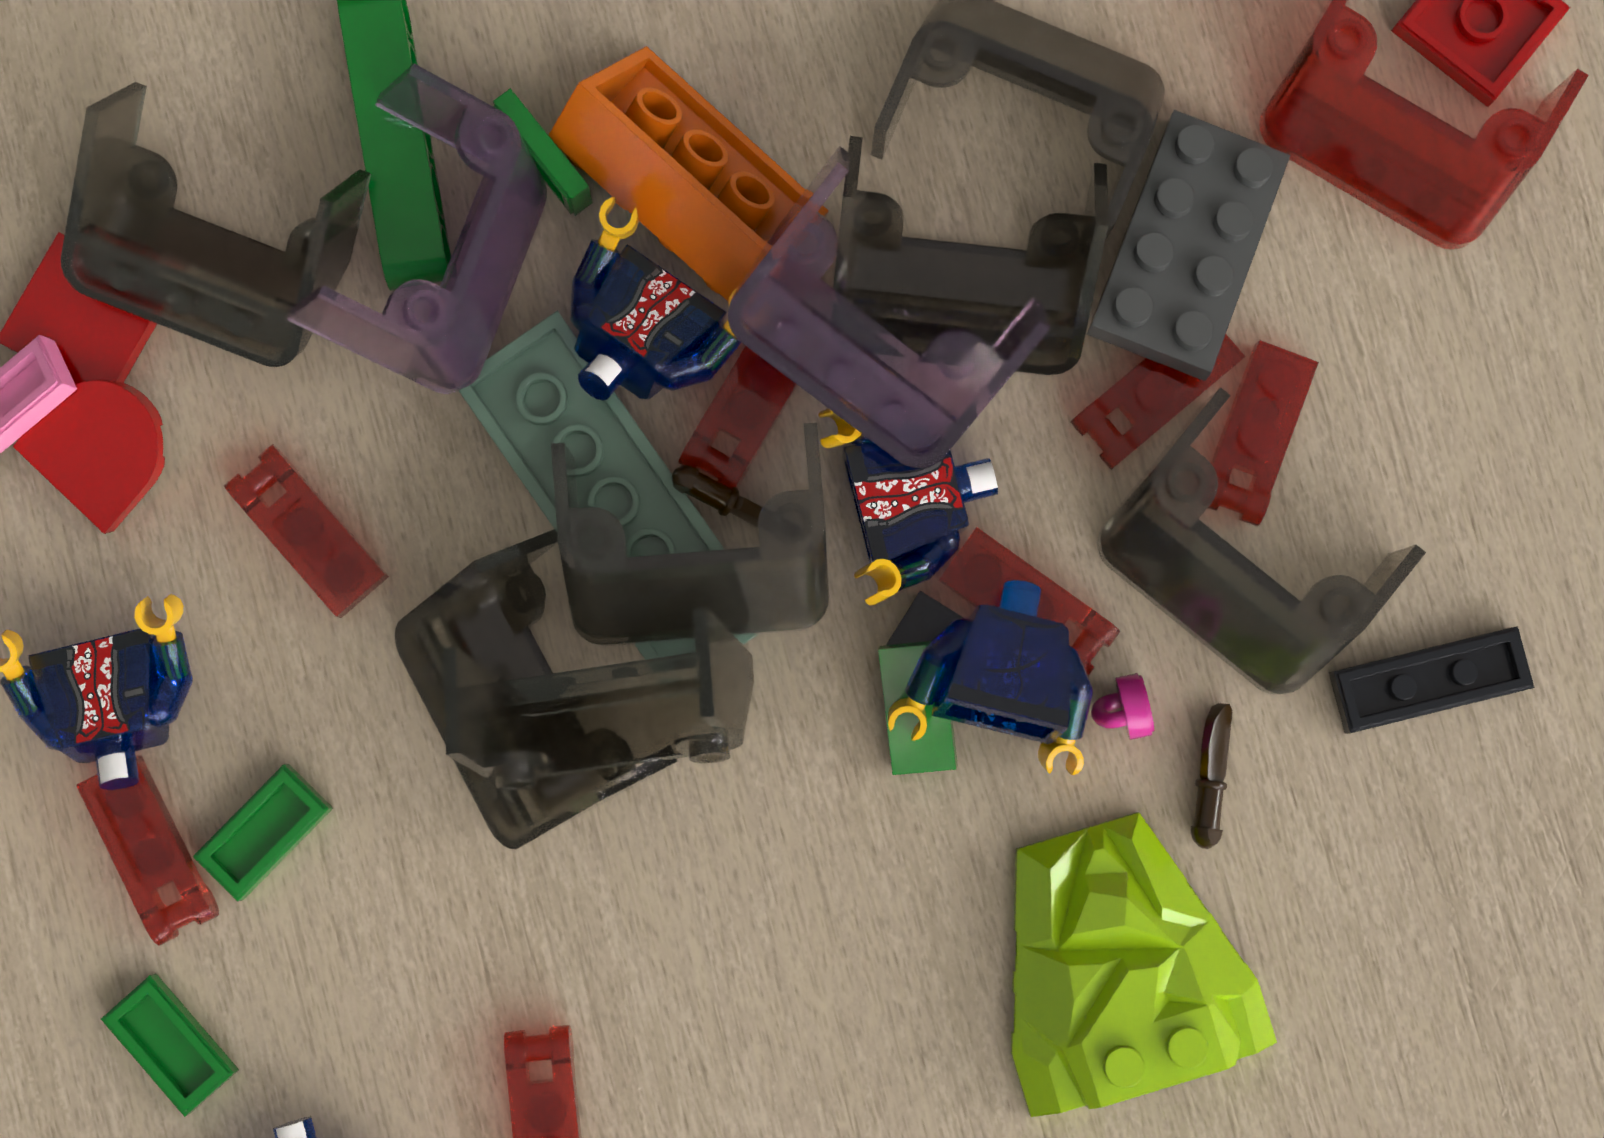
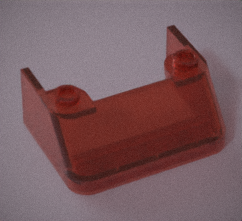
M1329 0L1261 113L1259 127L1264 141L1269 147L1291 155L1289 158L1291 161L1434 245L1450 250L1460 249L1469 245L1485 231L1538 162L1589 75L1579 69L1575 70L1542 100L1534 115L1517 108H1508L1496 112L1485 121L1476 137L1472 138L1364 75L1377 50L1375 29L1364 16L1345 6L1347 0Z

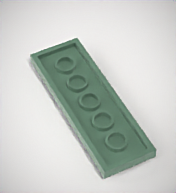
M557 310L453 383L669 695L672 696L776 622L686 493H681L673 487L672 473L611 386H607L596 374L585 371L593 361L580 356L589 355Z

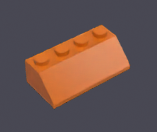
M647 46L579 82L549 133V137L566 154L572 164L584 170L612 197H615L616 204L632 214L636 207L638 220L658 238L659 242L666 249L675 253L704 280L712 291L720 294L728 302L732 292L739 286L750 285L755 290L763 284L829 212L827 208Z

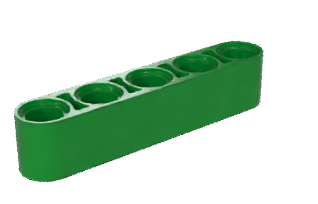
M337 0L378 248L387 286L390 291L453 280L452 257L407 1Z

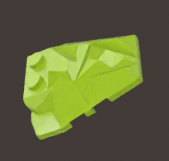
M1139 812L1016 848L1014 897L1016 957L1012 978V991L1015 993L1014 1032H1011V1055L1031 1117L1059 1114L1086 1106L1088 1109H1097L1228 1070L1236 1065L1238 1059L1257 1054L1277 1043L1258 979L1235 950L1217 921L1206 909L1183 873Z

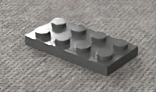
M1174 110L1166 125L1087 335L1206 381L1212 373L1291 155Z

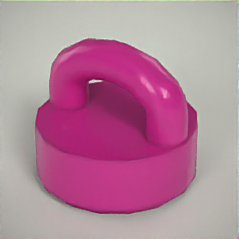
M1134 673L1116 677L1117 693L1102 696L1092 705V719L1097 725L1105 728L1126 726L1130 740L1151 736L1152 732L1155 731L1154 722L1142 676ZM1121 708V711L1108 712L1110 710Z

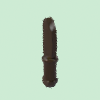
M681 465L674 470L671 477L673 487L679 492L686 493L715 508L721 516H727L731 513L778 538L791 543L799 542L803 532L800 526L747 498L739 496L738 488H729L699 472V469L689 465Z
M1218 703L1212 706L1205 720L1201 744L1200 779L1195 781V786L1198 787L1194 826H1191V837L1202 849H1209L1215 846L1220 841L1223 830H1220L1223 791L1227 789V783L1223 781L1226 777L1233 711L1230 704Z

